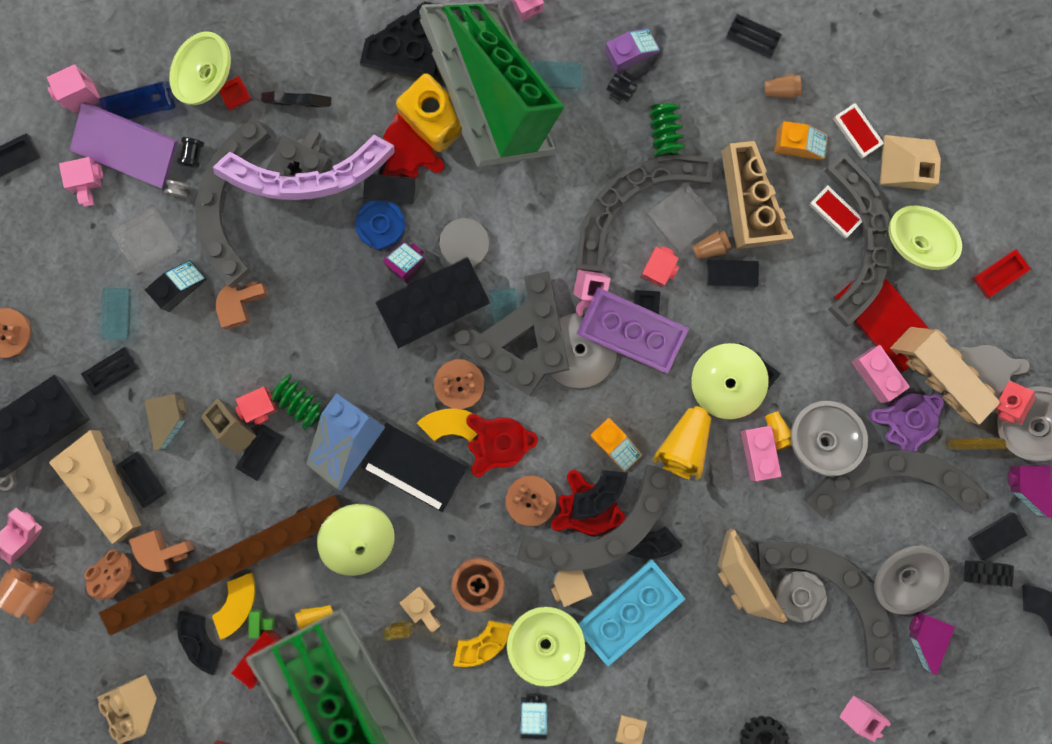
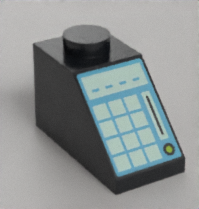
M189 260L164 272L144 290L162 310L170 312L204 283L207 278Z
M528 693L526 697H521L520 739L547 740V698H542V694Z

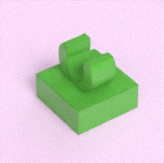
M252 609L249 612V638H259L262 635V630H273L275 628V617H262L263 609Z

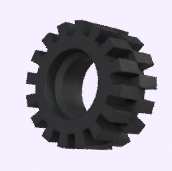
M965 560L964 582L1013 587L1014 565Z
M759 716L758 719L755 717L751 718L752 722L749 724L746 722L744 725L746 727L745 730H741L740 733L742 735V738H740L741 744H755L757 735L764 731L773 734L774 744H790L788 742L790 738L786 733V729L777 720L769 716L767 718L764 716Z

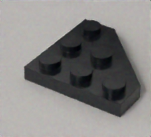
M424 1L409 14L402 15L386 25L387 27L382 31L367 37L364 42L360 65L420 78L423 74H429L435 79L437 64L432 55V46L420 22L421 16L419 14L422 5L435 3Z

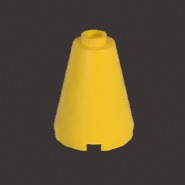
M695 406L694 409H687L654 454V463L662 462L664 464L662 469L671 471L676 476L690 479L691 475L696 476L695 480L701 479L711 425L709 412L699 406Z

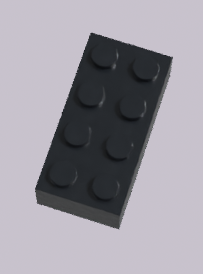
M466 256L375 301L399 349L490 304V301L469 258Z
M54 374L0 410V478L6 477L91 420L67 384L59 376Z

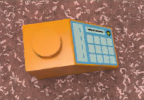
M783 121L777 129L774 153L824 160L828 135L807 124Z
M607 418L589 435L623 472L642 456L631 440L610 418Z

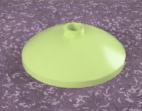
M200 32L182 44L171 64L169 77L171 90L178 100L187 105H200L219 93L228 78L231 66V55L226 41L213 32Z
M907 206L898 210L890 220L888 231L891 242L897 252L908 262L925 269L941 270L953 265L960 257L962 240L959 232L939 212L923 206Z
M726 343L710 348L698 359L692 372L691 383L697 402L709 414L722 419H738L749 415L761 405L768 390L769 380L763 361L753 350L740 344ZM729 378L735 380V385L731 388L725 384Z
M366 504L345 506L332 513L319 530L317 548L320 558L329 569L336 573L347 576L366 574L379 567L390 555L395 540L394 529L387 515L374 506ZM358 547H363V549L356 551Z
M538 607L527 611L516 620L508 636L507 652L512 667L524 680L539 686H554L565 682L577 672L584 658L585 640L579 624L571 615L554 607ZM542 640H549L551 642L550 646L543 648L541 646Z

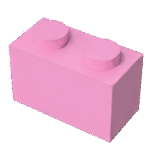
M75 64L47 77L50 83L48 91L55 102L59 101L64 109L68 108L74 114L79 113L81 103L87 102L91 105H96L102 102L92 79Z
M880 345L870 348L852 361V364L880 403L890 402L910 387Z
M766 426L741 431L750 481L781 477L772 427Z

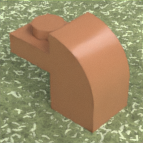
M257 281L243 285L244 289H241L239 284L234 288L226 285L220 291L216 300V311L221 328L230 330L251 323L246 303L268 297L269 293L265 285L262 283L258 284Z
M161 529L129 539L138 563L144 568L155 572L174 568L171 558L173 562L187 558V552L195 550L192 540L167 548Z

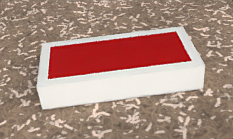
M856 103L833 118L861 159L884 144Z
M828 185L809 204L845 239L862 223L860 215Z

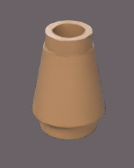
M791 73L764 81L766 97L795 98V96L802 94L800 75Z
M718 230L692 246L697 260L727 254L726 251L732 249L726 232H718Z

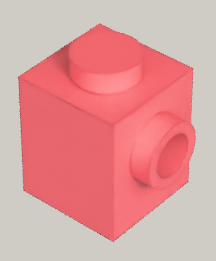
M655 247L640 278L663 288L668 278L674 279L679 269V266L675 265L679 258L674 256L675 252L667 247Z
M1009 381L999 398V405L995 408L999 415L998 418L1008 424L1016 422L1022 425L1036 400L1035 393L1028 388Z
M261 387L237 398L238 406L235 409L241 420L245 419L246 423L254 422L256 426L268 421L269 415L279 411L276 403L271 400L272 394L268 387Z

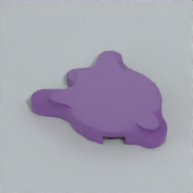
M910 393L896 399L888 408L871 410L869 418L874 423L889 426V431L885 434L887 442L899 446V449L917 451L923 442L936 434L939 428L937 427L938 416H940L941 409L944 406V400L938 394L920 395Z

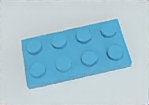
M650 559L583 617L578 624L585 641L607 666H610L685 600V597L655 562Z

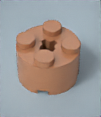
M473 557L465 560L458 567L452 579V591L459 604L469 611L482 612L492 608L499 602L504 591V576L501 568L494 561L485 557ZM482 578V583L486 584V586H481L480 590H476L475 585L471 584V581Z
M15 568L7 570L0 580V608L18 618L25 614L30 617L27 622L36 624L54 597L52 592L55 588L46 582L41 581L39 583L31 580L33 575L21 568L18 570Z

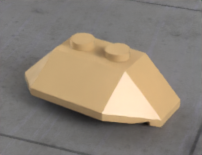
M734 529L727 530L718 562V568L721 571L718 573V577L725 587L729 586L734 594L730 596L738 610L742 608L749 614L782 623L786 622V616Z

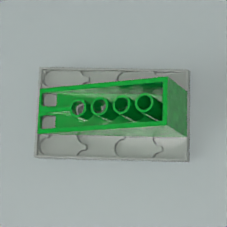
M499 1L422 5L419 10L420 22L432 46V55L449 90L450 101L463 128L461 132L477 167L552 155L555 151V146L549 132L565 106L516 47Z
M343 608L246 658L297 744H420Z

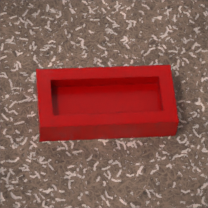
M1014 249L972 279L984 296L990 298L1031 270V268L1018 250Z

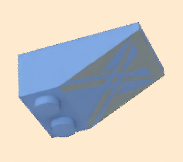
M336 393L321 414L306 465L341 491L385 427L356 405Z

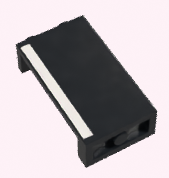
M385 423L384 430L363 458L362 462L364 463L361 468L438 511L444 512L468 467L395 428L393 425Z

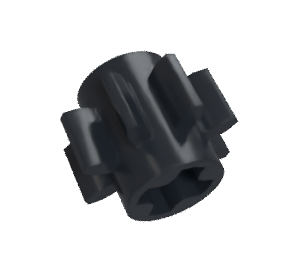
M626 71L621 76L615 73L606 89L611 92L609 99L617 104H620L622 100L629 102L637 88V85L633 84L635 77Z

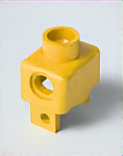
M423 74L396 100V107L399 115L435 151L440 152L446 150L462 135L461 131L463 128L450 101V94L431 75ZM429 98L437 100L440 104L439 109L434 113H425L422 110V107L430 101Z

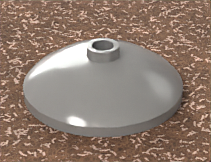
M573 313L559 318L570 370L551 374L550 376L560 384L570 388L582 389L600 383L611 372L616 361V351L576 334L585 313L582 316ZM583 345L585 348L584 353L578 354L575 351V347Z
M1041 386L1029 387L1028 389L1034 391L1036 400L1022 425L1016 422L1008 424L998 418V433L1005 447L1017 457L1032 462L1052 460V388ZM1042 425L1045 428L1042 432H1036L1035 427Z
M819 401L804 408L795 418L791 429V444L795 455L806 468L819 475L835 477L849 473L862 462L867 452L868 435L862 420L852 409L834 401ZM821 439L827 441V447L821 444Z
M912 546L902 549L889 557L879 569L874 583L875 595L881 605L892 613L913 614L922 611L936 602L945 591L950 576L948 563L937 550L927 546Z

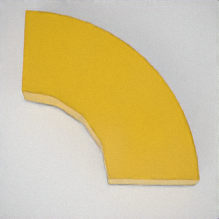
M438 410L426 415L417 422L433 441L451 434L463 436L468 441H471L478 435L466 424L467 416L472 413L466 410Z
M253 572L227 582V601L220 611L212 615L220 640L237 631L245 623L249 612L252 610L256 597V583Z
M489 620L485 630L478 636L471 639H459L453 666L472 667L483 664L493 658L506 646L513 625Z

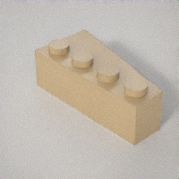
M755 141L730 143L721 152L736 249L784 244L794 239L791 230H788L784 219L786 217L782 208H779L775 198L776 193L773 185H770L766 176L767 170Z
M910 327L890 349L896 355L899 353L904 354L909 359L906 364L913 371L916 370L920 374L927 376L928 378L925 382L935 391L944 393L942 399L965 421L980 425L1000 403L994 396L995 391L978 378L979 373L973 367L966 365L962 360L963 355L957 349L949 346L946 342V336L941 331Z
M89 430L49 463L112 544L124 541L142 525L129 496H127L124 490L123 481L116 472L112 456L103 442L104 438L101 431Z

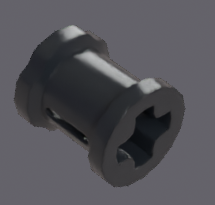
M182 137L183 147L177 163L187 167L199 168L200 163L198 159L200 150L204 147V142L194 138Z

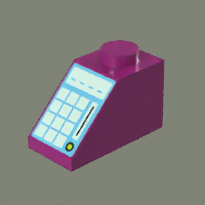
M403 242L382 262L389 271L408 284L426 260L422 256L424 251L414 243L409 246Z
M1050 465L1010 466L1007 482L1011 487V492L1035 515L1052 517Z
M918 612L917 616H914L910 622L909 630L911 632L909 637L923 669L937 675L955 626Z

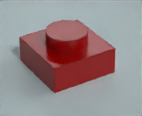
M240 76L225 82L219 91L229 111L252 101Z

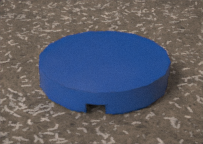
M372 200L364 204L356 216L355 227L360 240L368 247L377 250L389 249L396 245L402 239L406 229L405 217L400 208L393 202Z

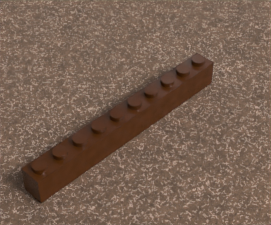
M333 495L98 612L109 636L318 533L325 520L332 513L344 507L339 495Z

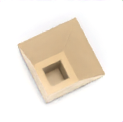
M883 136L884 144L882 148L879 185L930 190L939 184L941 158L935 140Z
M146 675L97 697L99 710L106 717L110 726V735L117 741V744L138 738L146 733L156 702V696Z

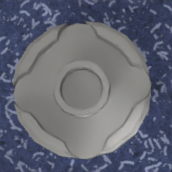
M460 218L453 220L445 226L440 235L439 245L441 253L448 263L452 264L467 256L472 266L476 267L487 256L490 241L487 231L480 223L473 219Z
M793 571L784 575L775 589V599L786 618L797 623L816 619L824 611L827 603L823 582L815 575L805 571Z

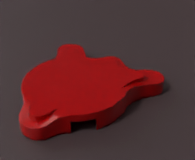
M397 112L393 122L383 135V140L394 145L395 153L386 161L382 174L417 178L419 176V168L422 166L433 173H441L444 170L443 161L435 155L433 148Z
M470 413L466 418V424L478 434L477 439L471 440L468 443L469 450L475 456V461L471 466V473L475 477H482L492 468H506L518 464V461L524 454L538 443L537 435L532 431L526 430L513 418L497 417L484 419L475 413Z
M571 470L568 472L567 480L572 489V494L569 496L561 495L558 498L560 513L551 521L553 530L575 529L583 534L598 535L611 528L618 527L625 520V514L619 509L616 502L604 512L594 517L572 519L574 493L585 492L593 488L594 485L586 482L579 471Z

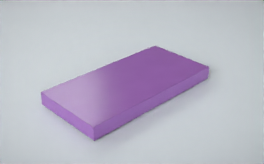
M84 102L81 103L70 151L84 157H90L96 162L162 189L166 186L178 140Z
M598 287L576 334L668 374L689 328Z

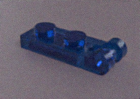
M167 81L99 98L103 110L127 120L158 111L172 110L176 107L174 99L170 97L171 87ZM159 94L161 100L154 101L152 95Z

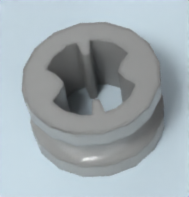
M166 181L168 189L164 190L166 195L182 199L187 198L185 191L189 189V185L178 181Z

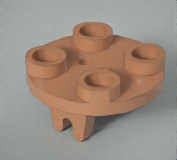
M0 308V358L20 356L25 352L31 339L30 320L19 311L11 308Z
M454 359L445 363L438 370L434 379V389L438 399L445 406L452 409H466L481 399L484 391V378L481 370L474 363L465 359ZM460 377L461 381L457 382L456 378ZM459 387L463 388L461 392L458 391Z
M524 476L517 479L509 487L506 495V508L510 516L517 523L525 526H538L546 522L552 516L556 507V494L552 486L545 479L537 476ZM532 494L536 495L535 499L531 498ZM527 503L531 504L529 508L526 507Z
M112 549L95 565L90 566L84 574V578L87 580L86 590L92 598L100 601L112 599L124 587L127 581L132 583L135 580V577L131 575L133 573L131 570V560L127 555Z

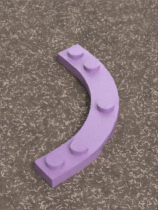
M373 135L352 156L334 165L333 170L321 174L318 171L297 173L295 177L280 176V172L257 167L232 152L226 154L215 164L213 170L215 175L234 186L259 196L282 200L314 199L341 192L362 182L380 168L395 151L394 145Z

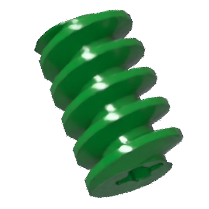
M659 103L649 107L652 110L649 113V118L653 120L650 127L654 130L651 137L655 139L652 146L654 149H657L653 154L655 158L666 155H679L678 151L685 148L684 144L677 143L678 140L684 138L683 134H676L677 130L683 128V125L675 124V121L682 118L680 114H674V111L681 108L678 104Z
M288 374L274 388L271 400L273 402L280 401L279 408L281 409L288 407L287 415L292 416L296 414L294 421L296 423L303 421L302 428L306 430L320 419L324 411L319 410L322 402L318 401L313 404L312 400L315 395L311 394L305 397L307 388L304 387L298 391L299 381L289 383L292 375Z

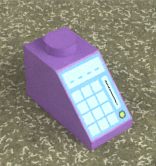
M644 29L627 32L607 42L604 53L617 74L659 53L660 49L650 30Z

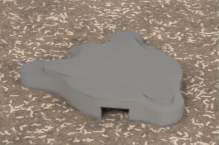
M981 345L973 348L961 347L957 349L963 355L962 360L966 365L973 367L979 373L978 378L995 391L994 396L998 400L1008 382L1011 381V376L1025 373L1030 367L1027 360L1012 359L1002 350L991 345Z

